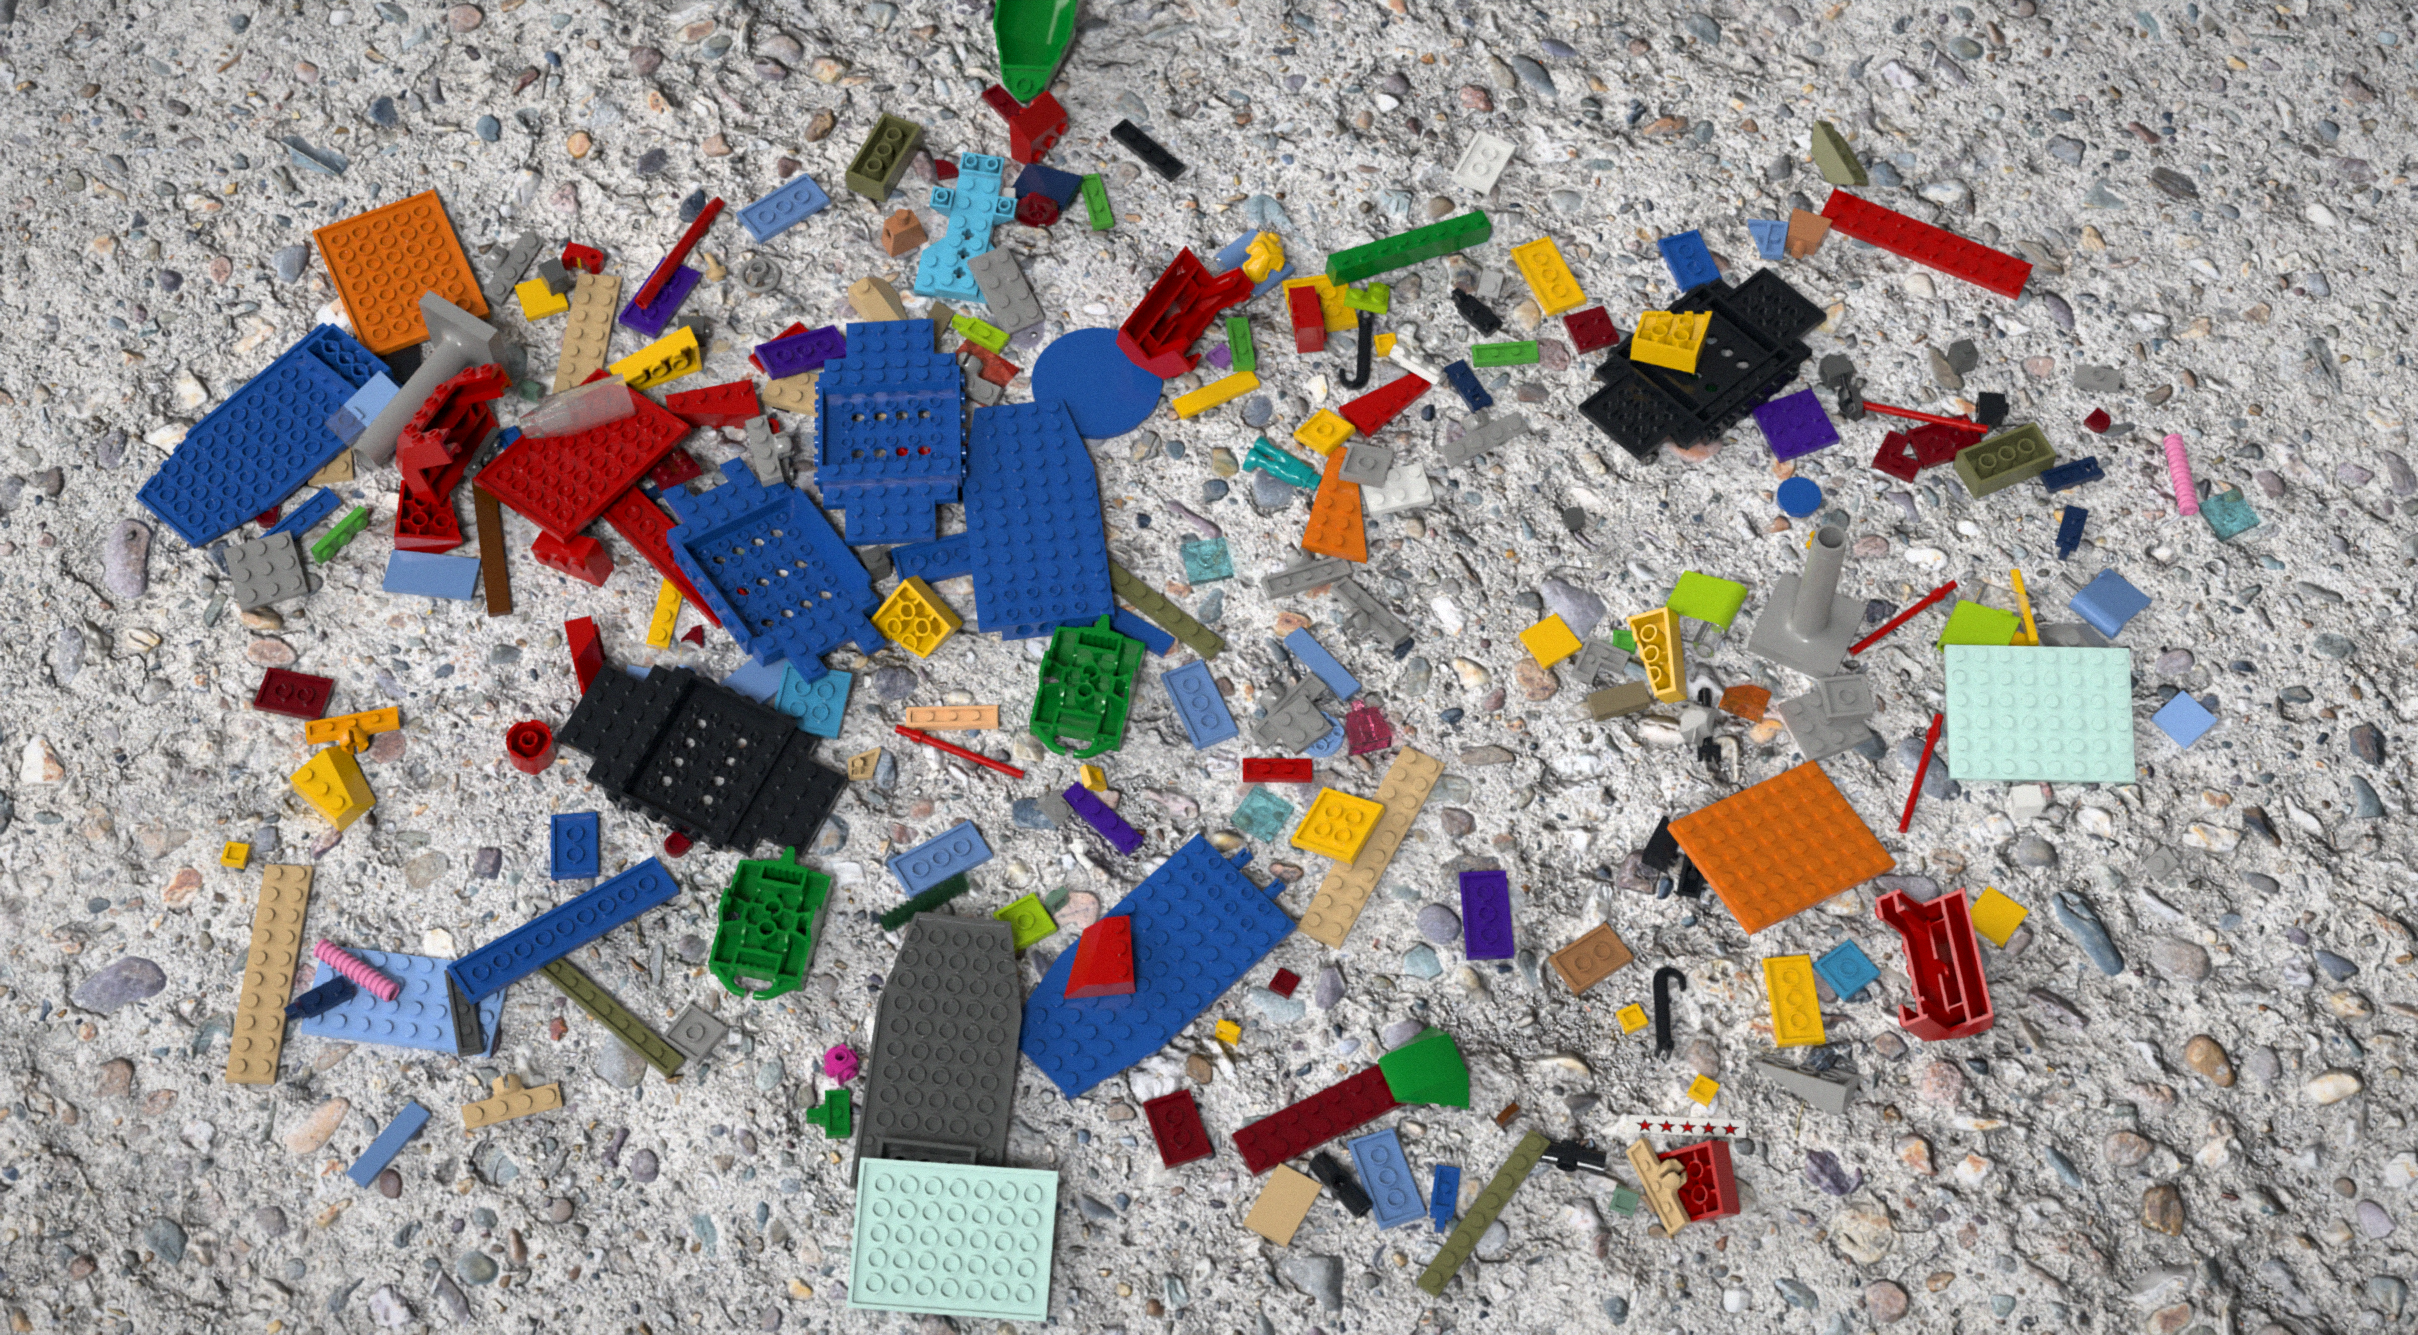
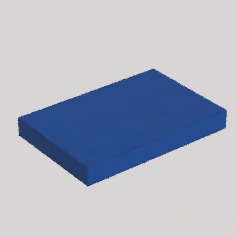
M1697 229L1657 241V246L1681 293H1685L1692 288L1694 289L1699 284L1709 285L1718 277L1722 280V276Z
M598 812L551 815V880L599 877Z

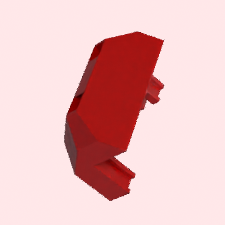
M1185 245L1121 326L1116 344L1133 364L1164 380L1171 377L1177 378L1184 372L1190 373L1197 367V361L1202 356L1200 353H1196L1186 358L1184 357L1193 348V342L1198 340L1203 335V329L1214 321L1213 316L1218 310L1225 307L1231 308L1237 302L1243 303L1251 297L1250 292L1255 287V284L1240 267L1212 277Z
M487 363L476 368L468 367L448 381L439 384L434 388L433 394L424 401L421 409L414 413L410 423L403 427L402 433L397 438L395 466L416 498L440 505L463 476L464 469L472 459L473 453L491 428L496 427L499 429L500 425L485 401L503 397L505 395L503 390L513 385L501 363L491 365Z
M1965 887L1925 903L1919 902L1902 889H1897L1875 898L1877 906L1875 914L1877 918L1902 935L1903 944L1901 947L1908 962L1906 970L1913 985L1911 986V993L1916 1001V1013L1903 1004L1898 1005L1900 1013L1898 1021L1900 1026L1924 1042L1966 1038L1992 1028L1994 1014Z

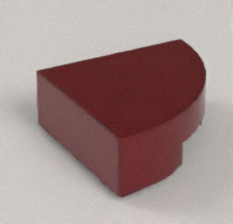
M935 159L938 181L959 178L958 169L954 164L946 160Z
M702 625L691 628V631L682 637L680 642L681 650L704 648Z

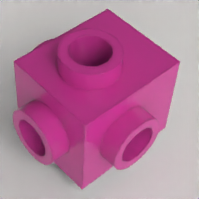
M844 1043L838 1047H832L823 1056L825 1063L823 1069L830 1079L833 1078L839 1086L859 1074L857 1063L859 1057L852 1048L848 1049Z

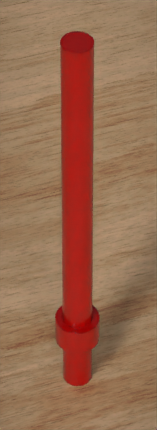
M1862 400L1864 409L1958 428L1960 431L1967 433L1973 431L1987 434L1989 425L1973 423L1970 419L1963 418L1958 420Z
M1951 580L1941 588H1935L1930 592L1929 596L1851 647L1849 653L1853 657L1933 603H1939L1945 599V595L1958 587L1957 583Z
M1935 714L1932 725L1927 730L1925 736L1927 741L1898 831L1901 833H1907L1935 743L1940 739V728L1944 718L1941 714Z
M900 724L895 728V733L911 738L912 742L930 745L1021 780L1025 776V771L926 735L925 731L915 728L913 730Z

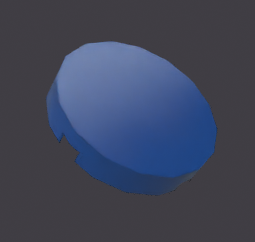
M1793 477L1785 480L1779 486L1776 500L1779 508L1786 511L1789 516L1804 518L1811 516L1813 512L1818 510L1822 495L1819 487L1813 481L1803 477Z

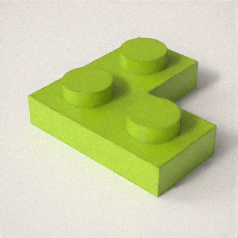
M1369 282L1367 292L1358 288H1346L1343 306L1386 315L1390 286L1381 282Z

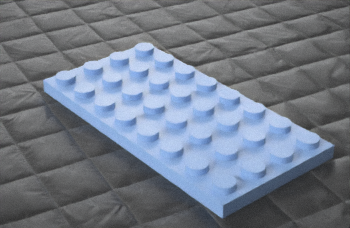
M341 947L347 953L352 954L353 957L363 961L364 964H368L370 968H374L376 972H380L388 979L393 980L394 983L399 984V992L394 1000L387 1003L377 995L372 994L371 991L366 990V987L363 988L360 984L355 983L354 980H350L348 976H344L354 997L312 1019H309V1017L304 1018L300 1029L302 1034L458 1054L444 970H447L446 966L453 963L454 960ZM320 960L312 989L343 975V973L338 972L337 969H333L331 965H327ZM509 986L475 1003L483 1053L473 1056L491 1058Z

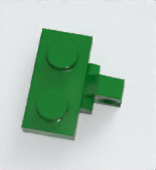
M825 1090V1104L819 1105V1108L806 1110L807 1124H819V1127H825V1139L850 1138L849 1090Z

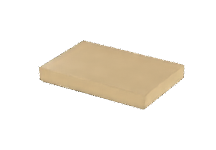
M1279 1163L1246 1217L1244 1226L1287 1248L1321 1192L1323 1185Z

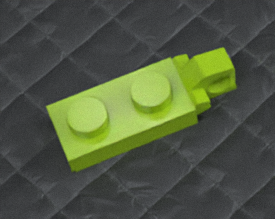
M956 313L952 318L951 326L960 335L997 355L1000 354L1010 341L1009 334L974 316L966 319Z

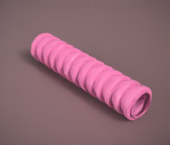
M2170 434L2163 439L2167 461L2169 462L2171 478L2173 479L2172 483L2180 514L2190 516L2197 513L2200 508L2196 499L2197 496L2191 471L2189 470L2190 466L2182 435Z
M327 938L320 940L316 944L313 952L314 957L319 958L327 965H331L333 969H337L344 976H348L350 980H354L361 987H366V990L371 991L372 994L377 995L388 1003L395 999L399 992V984L394 983L393 980L388 979L380 972H376L374 968H370L368 964H364L363 961L353 957L352 954L336 946L335 943L330 942Z

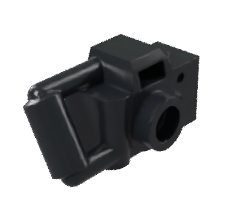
M1841 373L1839 375L1841 388L1837 394L1838 406L1847 418L1857 422L1866 417L1860 391L1849 384L1846 373Z

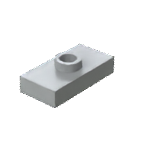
M2076 364L2073 387L2117 394L2120 371Z

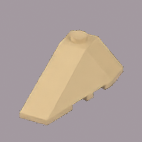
M863 277L847 288L849 304L867 322L908 320L897 292L883 278Z

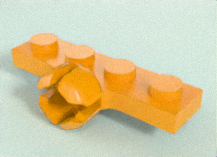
M397 706L305 722V734L308 745L337 740L340 741L343 752L354 755V747L358 746L359 754L366 750L369 735L400 729Z

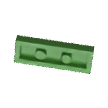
M1099 173L1083 176L1084 182L1080 186L1092 230L1097 231L1114 227Z
M1226 318L1225 325L1233 372L1255 371L1256 364L1248 318Z
M1536 340L1471 345L1474 368L1539 362Z
M360 505L356 507L311 548L316 562L322 565L327 560H330L343 545H347L354 535L367 526L370 521L366 509Z

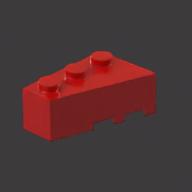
M1314 285L1288 288V303L1297 354L1323 351V344L1327 342V332L1324 329L1323 311H1320V294H1316Z
M542 530L530 548L535 555V559L540 564L602 588L614 569V565L602 546L594 538L576 535L565 545Z

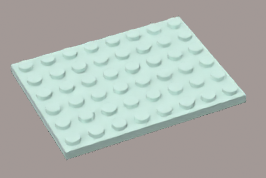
M1944 646L1948 780L2134 784L2136 782L2129 648Z
M860 1157L846 1307L851 1309L1047 1322L1059 1172Z

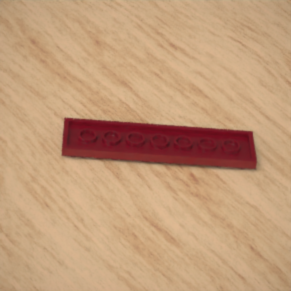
M1379 1064L1231 1134V1139L1255 1178L1276 1168L1279 1163L1289 1162L1408 1103L1395 1101Z

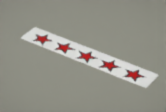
M1629 1115V1132L1746 1138V1120Z

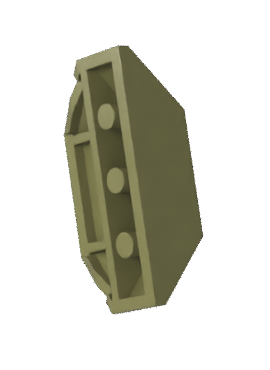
M1816 120L1813 128L1811 154L1815 159L1816 165L1824 173L1826 181L1836 185L1867 187L1869 185L1868 175L1849 144L1834 129V125L1831 122Z

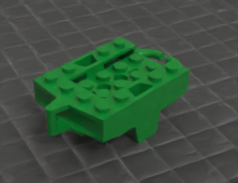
M1107 614L1101 615L1095 627L1079 626V628L1056 626L1049 651L1045 650L1039 670V687L1029 721L1030 735L1037 736L1050 751L1061 756L1066 755L1067 747L1060 746L1055 742L1056 735L1092 742L1091 746L1087 749L1074 750L1073 758L1076 759L1091 758L1108 750L1120 752L1145 659V643L1110 631V620ZM1051 677L1059 681L1057 683H1049ZM1124 693V699L1116 694Z
M788 846L779 861L740 859L731 887L724 888L719 903V925L708 961L710 974L715 975L730 993L741 998H745L747 989L736 985L734 978L737 975L772 982L771 988L766 991L755 990L753 1000L766 1001L774 999L791 990L803 992L833 891L832 878L797 865L795 848L793 846ZM777 910L778 912L775 913V914H772L771 911ZM734 911L741 915L740 920L732 921ZM802 929H806V936L801 934ZM765 931H772L768 935L763 934ZM792 943L791 948H790V952H789V955H788V958H787V962H786V965H785V969H784V972H783V974H782V971H783V968H784V964H785V961H786V957H787V954H788V951H789V947H790V944Z

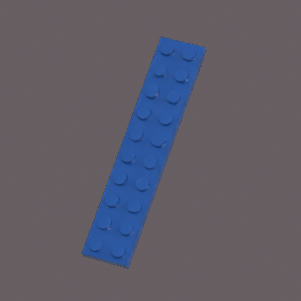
M653 856L446 966L447 971L470 1005H473L679 895V888L656 857Z

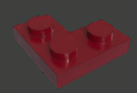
M1889 430L1871 467L1912 484L1922 463L1903 455L1910 438Z

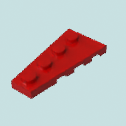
M1412 372L1338 407V413L1367 438H1370L1431 389V383Z

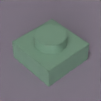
M520 379L517 384L520 398L540 405L544 398L541 385L534 381Z
M1061 886L1057 890H1052L1046 896L1045 910L1051 917L1069 903V891Z
M1617 1184L1609 1209L1633 1217L1640 1191Z

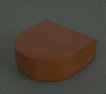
M1515 1102L1511 1103L1497 1116L1496 1123L1502 1129L1520 1117V1108Z

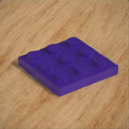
M1811 388L1759 405L1751 413L1779 464L1839 444L1840 437Z

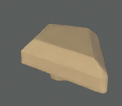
M881 747L848 758L849 781L870 780L873 778L881 754Z

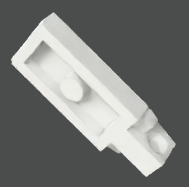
M1398 343L1393 345L1389 356L1400 362L1402 367L1434 385L1446 380L1448 374L1443 372L1440 366L1427 363L1418 354H1411L1406 346Z

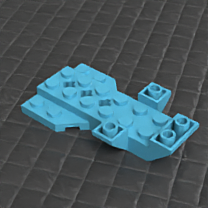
M963 152L959 166L956 192L954 189L933 186L929 207L950 219L946 236L922 251L914 293L988 304L967 265V261L994 250L995 248L991 244L994 226L1014 220L1018 199L1001 196L1005 165L1004 157ZM971 236L970 240H965V237ZM967 255L965 259H961V256Z

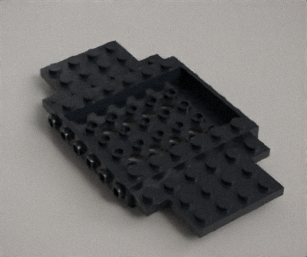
M1765 266L1735 289L1719 277L1709 285L1699 284L1694 289L1688 290L1682 298L1672 302L1664 311H1670L1672 314H1684L1685 311H1693V314H1705V311H1713L1707 338H1716L1717 342L1714 344L1705 342L1695 370V374H1701L1702 378L1693 380L1690 378L1692 373L1630 359L1632 339L1635 334L1633 333L1628 335L1619 345L1613 346L1607 353V361L1594 370V376L1602 381L1605 386L1578 406V412L1639 461H1642L1671 438L1686 450L1699 441L1707 446L1712 441L1718 440L1726 430L1732 429L1743 417H1748L1756 407L1765 404L1768 398L1775 393H1779L1790 381L1793 382L1798 378L1800 364L1812 355V349L1804 344L1801 339L1827 319V314ZM1731 350L1733 354L1731 356H1723L1721 351ZM1738 362H1746L1749 366L1741 369L1736 364ZM1708 385L1716 386L1718 390L1708 392L1705 387Z
M603 664L557 737L558 743L595 760L586 775V780L603 788L605 797L610 802L615 804L619 802L633 813L640 812L645 814L650 821L664 823L671 831L679 833V831L683 832L692 841H702L716 852L723 851L728 854L732 849L749 858L761 838L783 849L793 846L796 855L803 858L847 782V777L808 759L818 743L817 739L801 732L799 724L793 716L788 714L782 715L769 705L763 706L758 704L750 696L745 695L743 697L737 694L731 687H722L709 677L705 676L702 678L696 675L690 668H681L677 665L672 672L654 664L645 681L642 682ZM696 720H704L706 722L705 728L702 730L694 729L693 723ZM684 739H693L695 741L694 746L690 749L683 748L681 743ZM736 739H745L747 742L746 746L742 749L735 748L733 743ZM675 757L683 760V764L679 768H673L670 765V761ZM727 757L735 760V765L731 768H725L722 765V761ZM663 776H668L672 779L671 784L667 787H662L658 784L659 779ZM719 776L723 778L724 783L720 787L712 786L710 782L713 777ZM708 795L712 797V803L709 806H702L699 803L702 796Z

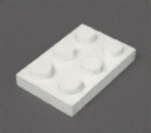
M1477 131L1453 171L1451 180L1490 195L1515 153L1516 145Z
M1422 463L1389 469L1382 489L1359 484L1369 517L1434 503V497Z

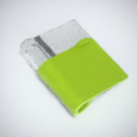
M1685 570L1664 607H1669L1679 615L1681 641L1692 643L1698 656L1711 658L1719 648L1747 597L1748 591L1740 583Z
M1980 579L1968 580L1936 644L1937 649L1944 654L1945 645L2009 646L2031 602V597L1985 583Z

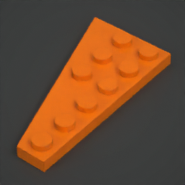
M1339 446L1329 454L1301 547L1306 548L1310 552L1366 564L1367 555L1358 483L1339 480V471L1348 449L1347 447Z

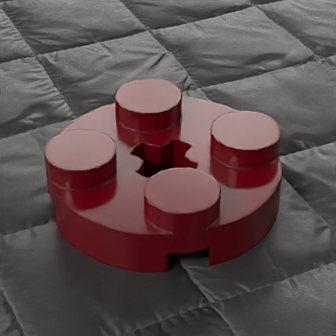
M1031 192L1017 203L1016 215L1018 216V221L1031 228H1038V225L1045 224V227L1051 226L1058 219V202L1048 197L1040 196L1037 192Z

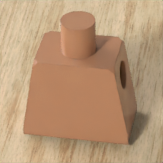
M1794 207L1786 241V247L1792 249V257L1802 259L1804 253L1811 256L1815 255L1830 233L1832 220Z
M898 209L895 212V216L884 221L881 243L891 258L927 242L922 225L911 209Z

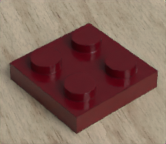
M1603 305L1563 317V324L1579 355L1619 344L1620 338Z

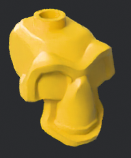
M1267 231L1259 232L1252 243L1245 249L1246 253L1251 255V258L1243 264V271L1255 284L1265 282L1271 269L1280 272L1285 263L1284 249L1280 241L1281 237L1273 231L1270 233Z

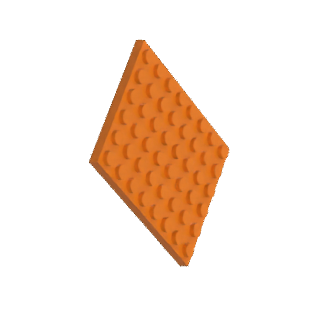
M434 189L312 231L358 342L377 358L431 339L418 301L428 290L481 320L491 318L489 309Z
M1814 760L1673 821L1667 827L1671 835L1749 936L1889 872L1896 866L1895 861Z

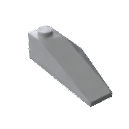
M1763 1055L1754 1061L1755 1067L1815 1107L1823 1109L1825 1113L1833 1116L1841 1115L1848 1110L1861 1077L1833 1068H1829V1072L1818 1071L1815 1065L1811 1064L1799 1065L1797 1067L1790 1060Z

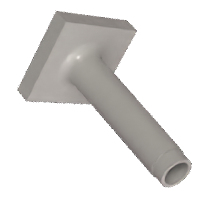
M428 290L418 301L435 350L360 435L358 441L351 447L353 454L365 465L376 468L397 446V438L402 433L403 427L410 423L414 413L420 410L424 405V401L433 394L434 388L458 375L465 368L481 367L487 363H490V365L501 363L508 377L512 380L514 376L498 329Z
M1824 524L1815 531L1802 579L1783 572L1749 640L1747 651L1818 680L1819 678L1837 675L1867 610L1866 605L1835 593L1847 542L1846 532L1841 527L1834 524Z

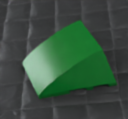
M1430 1026L1377 1060L1396 1102L1417 1105L1432 1103L1439 1104L1440 1107L1444 1108L1449 1105L1458 1106L1461 1110L1469 1109V1076L1449 1033Z

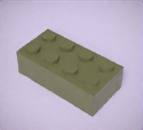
M884 112L845 172L847 189L885 203L923 143L922 126Z
M2032 422L1957 451L1953 467L1976 500L2038 476L2042 471L2052 469L2057 455L2036 423Z

